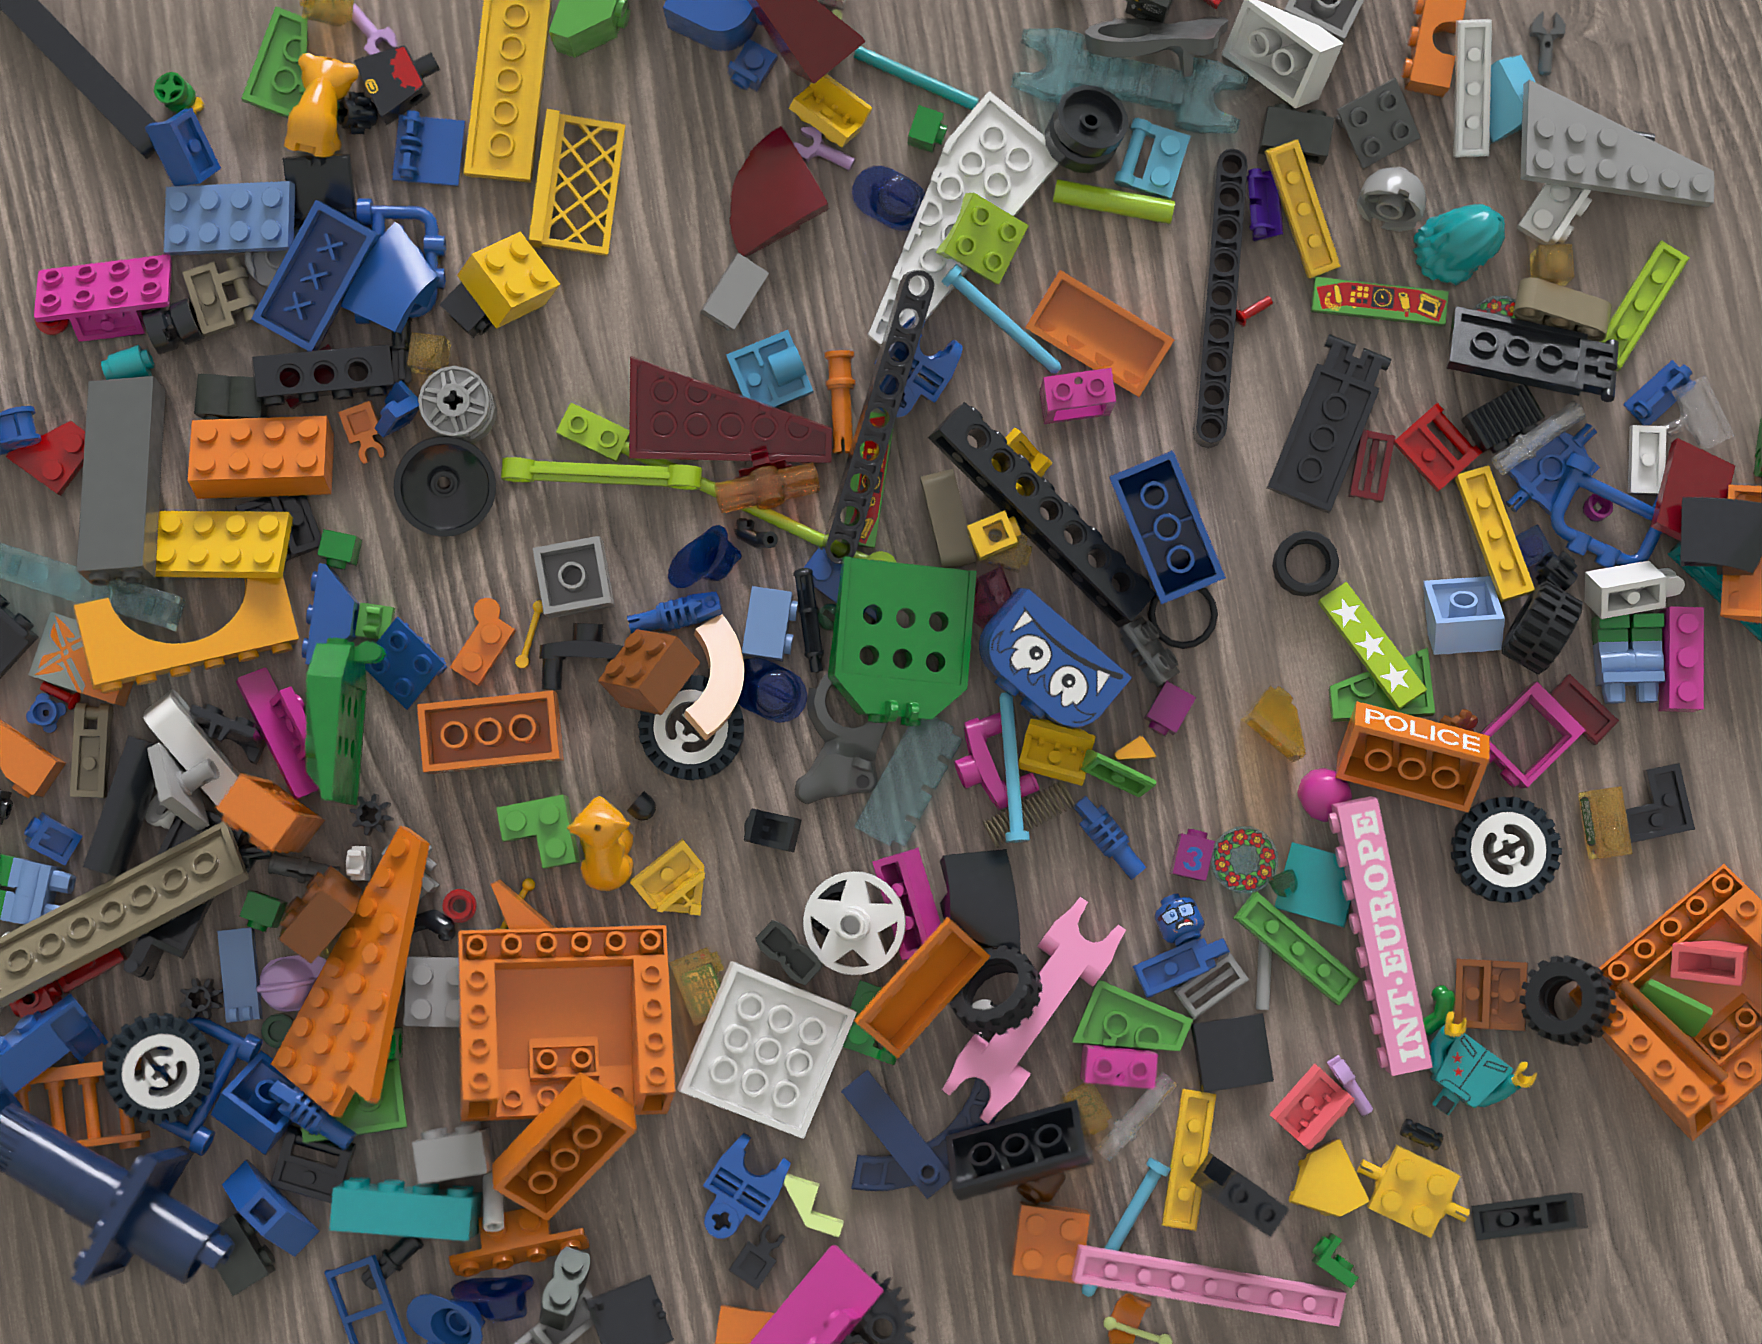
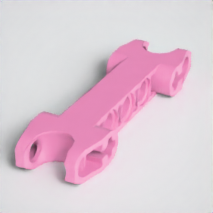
M1081 897L1063 916L1053 923L1037 946L1051 957L1039 972L1043 989L1039 993L1041 999L1038 1006H1034L1032 1009L1034 1013L1029 1019L1024 1018L1021 1021L1022 1025L1018 1028L1013 1029L1012 1027L1007 1030L1008 1033L1003 1035L995 1033L989 1043L979 1035L974 1034L956 1058L951 1074L942 1088V1091L951 1095L959 1084L967 1078L976 1077L983 1080L989 1087L990 1098L982 1111L980 1119L987 1124L1006 1104L1015 1098L1031 1073L1017 1063L1077 979L1081 978L1093 987L1112 962L1116 948L1126 931L1118 924L1101 942L1093 943L1085 940L1079 933L1078 922L1088 902Z

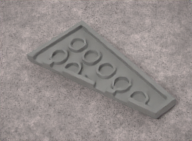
M1531 80L1523 84L1520 180L1701 207H1709L1714 203L1713 170Z

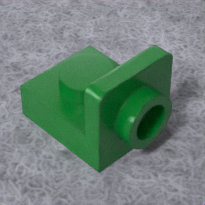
M1332 1233L1328 1238L1323 1236L1312 1251L1315 1254L1312 1262L1351 1289L1359 1278L1351 1272L1354 1265L1338 1254L1334 1259L1331 1258L1342 1239Z

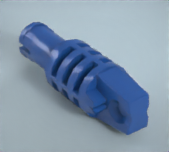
M715 591L691 594L684 598L679 597L676 600L672 599L665 603L661 602L659 605H656V609L628 615L627 619L630 623L631 634L636 629L645 631L662 629V631L670 632L673 629L677 630L684 626L688 627L692 624L702 623L723 614L720 598Z
M1084 796L1075 804L1073 808L1083 819L1079 823L1081 828L1105 857H1112L1130 880L1147 868L1127 844L1130 842L1128 840L1129 837L1102 805L1096 808L1087 796Z
M277 1080L270 1088L269 1097L280 1104L278 1111L312 1135L321 1134L344 1151L355 1138L356 1132L332 1117L297 1086L292 1090Z

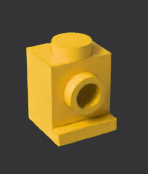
M1005 510L967 526V533L979 561L1018 545L1016 537L1021 535L1014 516L1008 518ZM991 531H999L1002 538L998 542L991 541L988 536Z

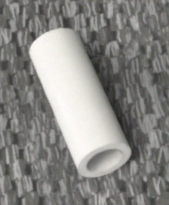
M488 1173L483 1176V1229L489 1232H497L504 1228V1195L493 1189V1173Z

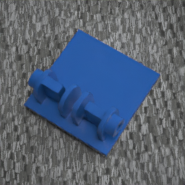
M407 111L406 115H399L392 180L459 186L465 121L420 117V113L417 111Z
M396 617L376 642L386 651L385 659L377 664H365V670L408 710L435 676H440L448 667L445 665V659L443 657L440 658L430 648L431 645L426 644L421 636L419 637L411 630L407 622L404 623L399 617Z

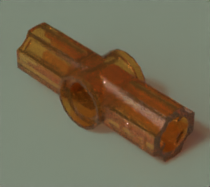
M813 462L779 470L774 466L762 467L752 471L746 477L718 482L714 486L721 514L754 506L763 510L771 509L782 505L787 499L815 494L820 491L819 477Z

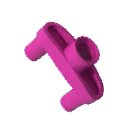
M1000 712L980 720L976 717L964 722V736L969 755L954 761L963 787L967 789L981 784L987 796L998 810L1008 807L1006 782L1004 783L1003 780H1000L986 742L987 738L1002 733ZM1032 772L1019 777L1021 798L1039 791L1037 780Z

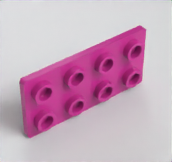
M166 254L40 270L37 279L34 318L36 322L69 319L79 342L145 334V324L140 310L167 307L170 304L171 256Z
M832 1245L750 1344H841L883 1294L884 1290L840 1248Z

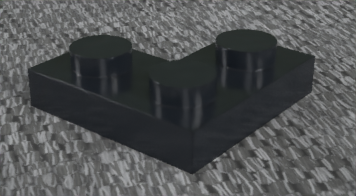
M1680 763L1643 770L1651 804L1618 811L1625 844L1695 830Z

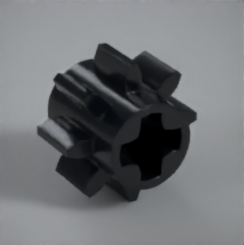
M349 92L348 98H342L337 104V121L342 125V129H349V134L364 135L365 129H371L377 121V107L371 98L365 97L364 92Z
M1562 551L1559 556L1554 552L1547 553L1535 567V571L1539 574L1535 578L1538 581L1537 584L1540 585L1548 581L1566 591L1578 577V574L1574 571L1577 567L1575 560L1565 551Z
M373 794L371 801H367L364 797L359 796V807L357 809H350V812L356 814L357 818L352 826H365L364 835L367 836L371 835L373 828H376L380 833H385L383 824L386 820H394L393 817L387 815L386 811L391 806V803L384 802L379 804L378 794ZM368 808L378 809V812L375 814V822L365 819L369 815Z
M193 978L191 982L192 988L180 990L185 995V1002L181 1003L180 1007H188L192 1010L190 1013L191 1019L198 1017L201 1011L205 1019L212 1018L211 1009L223 1008V1005L218 1002V995H221L223 990H215L212 987L214 983L212 978L207 979L204 985H201L198 978ZM204 992L203 997L208 1000L207 1004L199 1005L200 999L196 998V994Z

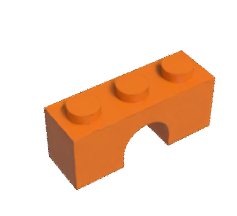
M1416 0L1414 14L1419 16L1417 27H1411L1407 46L1412 47L1411 58H1405L1401 78H1406L1404 90L1439 97L1445 96L1450 88L1455 56L1444 54L1437 50L1433 44L1432 36L1437 32L1456 34V20H1463L1467 0Z

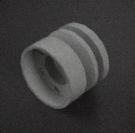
M458 366L440 368L431 374L421 387L418 399L420 414L437 436L458 437L473 444L487 436L494 426L497 415L495 397L481 377L470 369ZM458 396L463 403L457 404L456 410H453L449 403L454 402L455 397Z

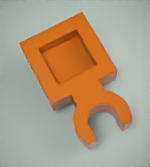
M372 400L338 412L349 443L360 442L359 458L362 463L370 462L367 456V451L370 447L378 451L380 458L386 456L384 445L376 441L374 436L379 434L375 430L379 419Z

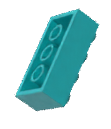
M350 1177V1180H344L343 1184L333 1188L329 1230L469 1241L479 1233L478 1218H480L482 1192H473L472 1185L454 1184L451 1188L439 1189V1183L429 1182L407 1187L404 1180L385 1179L384 1182L371 1184V1178Z

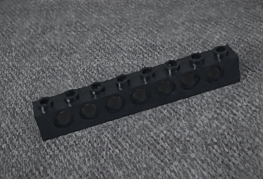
M966 402L962 403L928 437L1001 511L1005 510L1008 518L1014 516L1019 529L1118 628L1132 622L1156 595L1150 588L1149 581L1141 574L1135 573L1126 564L1125 557L1117 550L1111 549L1102 540L1101 533L1096 528L1088 526L1079 517L1077 509L1072 504L1065 502L1055 492L1054 486L1048 480L1041 478L1031 468L1030 462L1024 456L1017 454L1007 444L1006 438L1000 432L993 430L983 420L982 414L976 408L969 406ZM968 435L976 440L977 448L969 444ZM992 459L998 461L1001 466V472L994 469ZM1016 483L1022 485L1025 490V496L1018 493ZM1040 507L1046 509L1049 520L1042 517ZM1064 531H1067L1072 536V544L1066 541ZM1088 554L1094 557L1096 568L1090 565ZM1112 578L1119 583L1120 591L1114 589Z

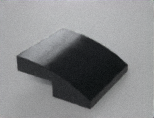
M306 495L262 497L235 506V511L290 512L293 522L286 561L319 548L321 534Z
M1263 1013L1191 1024L1201 1092L1231 1089L1274 1081Z

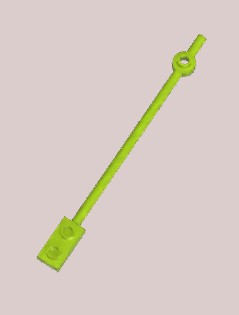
M570 402L556 431L558 435L615 462H618L622 453L629 456L628 429ZM635 459L648 466L668 467L669 465H677L666 459ZM701 478L700 491L822 548L824 534L709 479ZM835 540L831 545V553L841 556L846 552L848 545ZM856 550L853 557L896 562L891 554L884 551H877L867 555Z

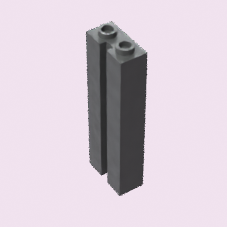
M154 376L88 382L76 571L92 585L105 586L110 584V581H116V578L122 577V581L127 583H140L143 579L155 578L166 389Z

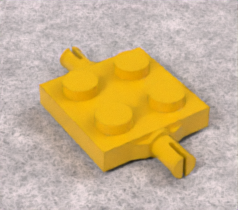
M1397 1144L1389 1160L1381 1168L1365 1159H1362L1360 1162L1361 1166H1358L1357 1172L1375 1180L1374 1192L1367 1204L1369 1209L1430 1238L1445 1214L1463 1223L1467 1220L1464 1215L1468 1216L1470 1209L1452 1202L1453 1191L1461 1177L1458 1173Z

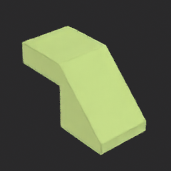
M787 1173L784 1185L805 1226L839 1237L844 1220L812 1210L819 1183Z

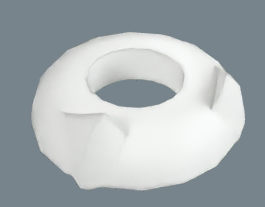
M157 794L149 804L145 819L151 825L170 829L177 815L169 809L163 814L166 807L160 803Z

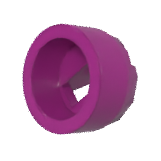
M1596 494L1588 497L1583 505V513L1591 521H1602L1611 515L1613 511V502ZM1598 502L1601 508L1595 511L1593 506Z

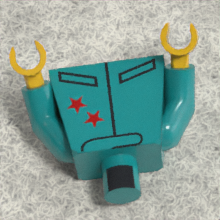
M1454 1012L1447 1013L1445 1026L1439 1030L1429 1045L1433 1067L1429 1068L1432 1072L1430 1079L1443 1088L1432 1103L1434 1107L1449 1116L1459 1101L1471 1108H1476L1477 1106L1485 1108L1507 1099L1521 1087L1526 1088L1533 1085L1537 1072L1530 1077H1526L1521 1073L1527 1068V1062H1521L1515 1074H1511L1514 1070L1512 1067L1465 1034L1466 1018L1463 1019L1461 1024H1453Z

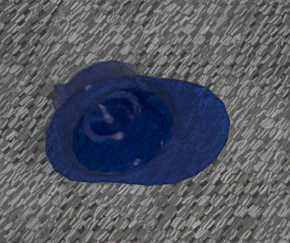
M871 166L863 170L855 178L852 187L853 200L863 213L897 231L911 230L925 196L923 188L915 181L885 166Z
M721 525L712 526L676 554L668 569L669 582L676 588H686L701 579L713 582L721 581L731 572L733 566L741 559L742 554L728 540V533L725 527Z
M757 657L745 659L744 681L738 704L750 712L778 723L789 722L798 717L804 710L808 698L806 686L802 679L792 671L769 660Z
M520 1274L506 1277L472 1278L453 1285L451 1294L456 1299L474 1302L481 1315L486 1319L494 1322H504L523 1318L527 1315V1291L532 1288L534 1280L529 1275Z

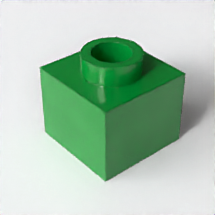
M919 105L908 134V145L933 153L936 144L942 145L948 126L943 124L944 113Z
M323 529L317 555L325 559L326 565L329 567L345 570L347 564L357 566L362 540L355 535Z
M249 890L239 916L248 919L247 926L266 932L268 927H279L288 902L258 891Z

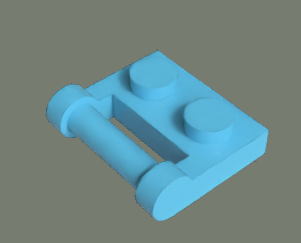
M1134 118L1130 128L1133 131L1121 171L1116 172L1114 183L1157 198L1171 200L1191 136L1154 125L1141 118ZM1145 136L1155 140L1143 178L1141 179L1133 174Z

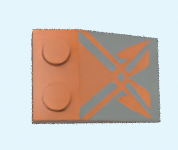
M50 612L28 675L125 707L134 681L123 683V688L114 692L102 693L101 689L93 690L76 620Z

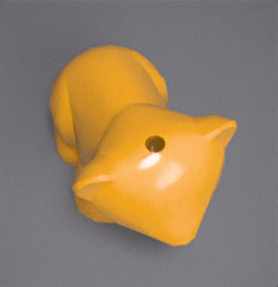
M305 53L298 59V64L302 71V85L305 91L299 104L294 106L289 113L284 146L289 150L312 153L317 157H330L334 155L335 151H339L342 145L339 133L336 131L337 101L348 94L352 83L358 79L359 72L357 67L351 63Z
M600 796L595 797L576 816L574 822L567 826V830L580 838L581 848L585 856L581 864V874L586 884L599 891H612L622 887L632 875L634 863L628 854L633 846V834L628 829L630 823L625 820L623 814Z

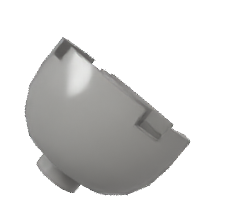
M1390 167L1379 169L1366 179L1356 204L1358 212L1368 222L1371 223L1373 217L1385 222L1380 228L1405 231L1415 228L1417 221L1421 222L1427 198L1424 185L1418 177L1405 168Z

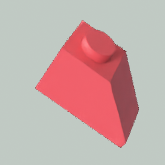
M1715 940L1673 943L1670 978L1742 986L1747 977L1749 944Z

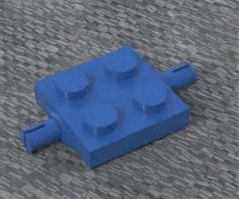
M1551 420L1502 468L1516 482L1519 488L1506 501V505L1510 507L1519 499L1511 508L1513 512H1517L1530 499L1536 502L1550 516L1554 503L1571 468L1565 465L1571 452L1592 460L1588 456L1584 445L1597 434L1595 428L1583 436L1592 427V425L1586 423L1573 436L1564 432ZM1597 464L1591 476L1600 468Z

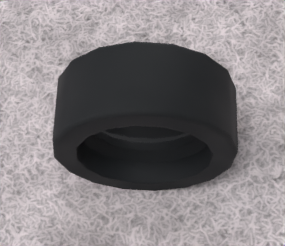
M1306 530L1293 533L1281 542L1274 553L1272 567L1275 579L1283 589L1293 595L1306 597L1316 595L1331 585L1338 574L1340 561L1337 549L1330 539L1319 532ZM1302 544H1309L1318 548L1324 555L1326 563L1322 576L1315 582L1307 584L1293 579L1287 572L1286 567L1287 555L1291 549Z

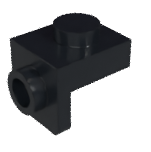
M751 808L744 824V841L794 853L802 820Z

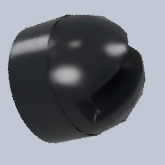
M643 791L627 812L635 819L641 821L648 820L653 817L656 811V804L653 798Z

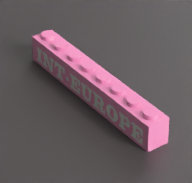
M1369 796L1331 804L1333 813L1328 814V820L1332 833H1337L1340 846L1335 847V854L1339 867H1344L1347 880L1342 881V888L1346 901L1351 900L1353 914H1349V923L1352 933L1358 934L1360 947L1356 948V957L1359 967H1365L1367 980L1363 981L1362 985L1366 1000L1372 1001L1374 1014L1369 1015L1373 1034L1379 1035L1381 1047L1376 1048L1380 1068H1385L1391 1076L1433 1068L1378 798Z

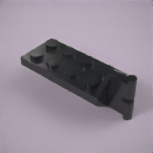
M206 810L209 826L197 832L176 816L157 855L223 822L221 820L222 817ZM231 827L239 848L246 832L241 829L237 831ZM214 897L137 937L138 941L129 959L124 963V970L145 981H149L154 977V971L164 951L184 959Z

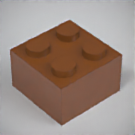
M636 629L634 633L627 637L624 646L616 657L606 665L605 671L598 679V682L621 707L662 715L698 667L700 661L677 636Z
M331 865L323 874L319 871L314 874L306 885V892L301 898L296 896L289 903L284 911L286 915L279 923L283 928L278 940L310 964L313 963L354 916L363 891Z

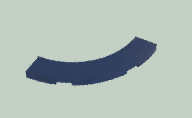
M976 1077L970 1095L956 1118L945 1130L926 1142L948 1170L950 1169L945 1136L987 1124L980 1119V1116L990 1098L989 1087L983 1080ZM1000 1111L991 1119V1121L988 1124L995 1122ZM857 1155L851 1189L890 1191L915 1185L892 1155Z

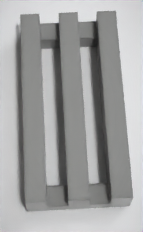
M1230 952L1215 961L1217 967L1210 969V972L1185 982L1173 991L1193 1019L1249 980ZM1226 962L1230 964L1231 967L1188 998L1184 993ZM1236 973L1238 975V979L1196 1009L1193 1007V1002L1232 974Z

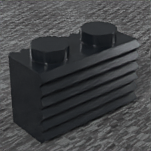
M1520 384L1468 413L1461 420L1475 445L1482 450V453L1490 449L1495 454L1511 445L1508 439L1519 433L1524 438L1538 430L1540 427L1537 422L1542 420L1545 415L1527 385Z

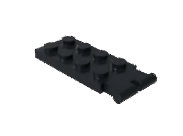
M1456 306L1452 314L1446 369L1579 396L1581 392L1601 395V400L1604 402H1612L1615 399L1617 374L1614 370L1617 369L1619 342L1614 339H1609L1605 343L1588 340V334Z
M1328 334L1324 344L1325 347L1330 348L1323 365L1317 363L1266 488L1328 514L1332 510L1380 388L1374 386L1380 369L1387 371L1391 362V358L1366 348L1363 349L1360 358L1354 357L1352 355L1356 344Z

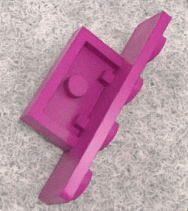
M265 667L239 677L236 680V684L293 798L297 800L320 790L306 772V714L301 697L295 694L292 686L278 691L268 669Z

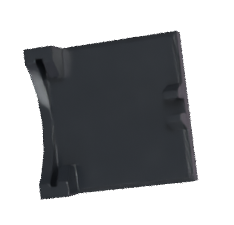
M334 154L330 157H317L313 155L282 158L285 181H291L295 184L294 228L302 226L315 200L323 202L357 222L351 154Z
M207 703L204 704L203 708L192 704L189 711L191 716L210 739L218 738L220 742L224 739L232 740L243 748L248 760L257 765L266 742L261 737L260 730L254 728L255 723L240 716H236L235 720L229 719L223 715V710Z
M651 1275L585 1300L601 1344H666L674 1341L666 1319V1312L662 1308L663 1304L658 1297Z

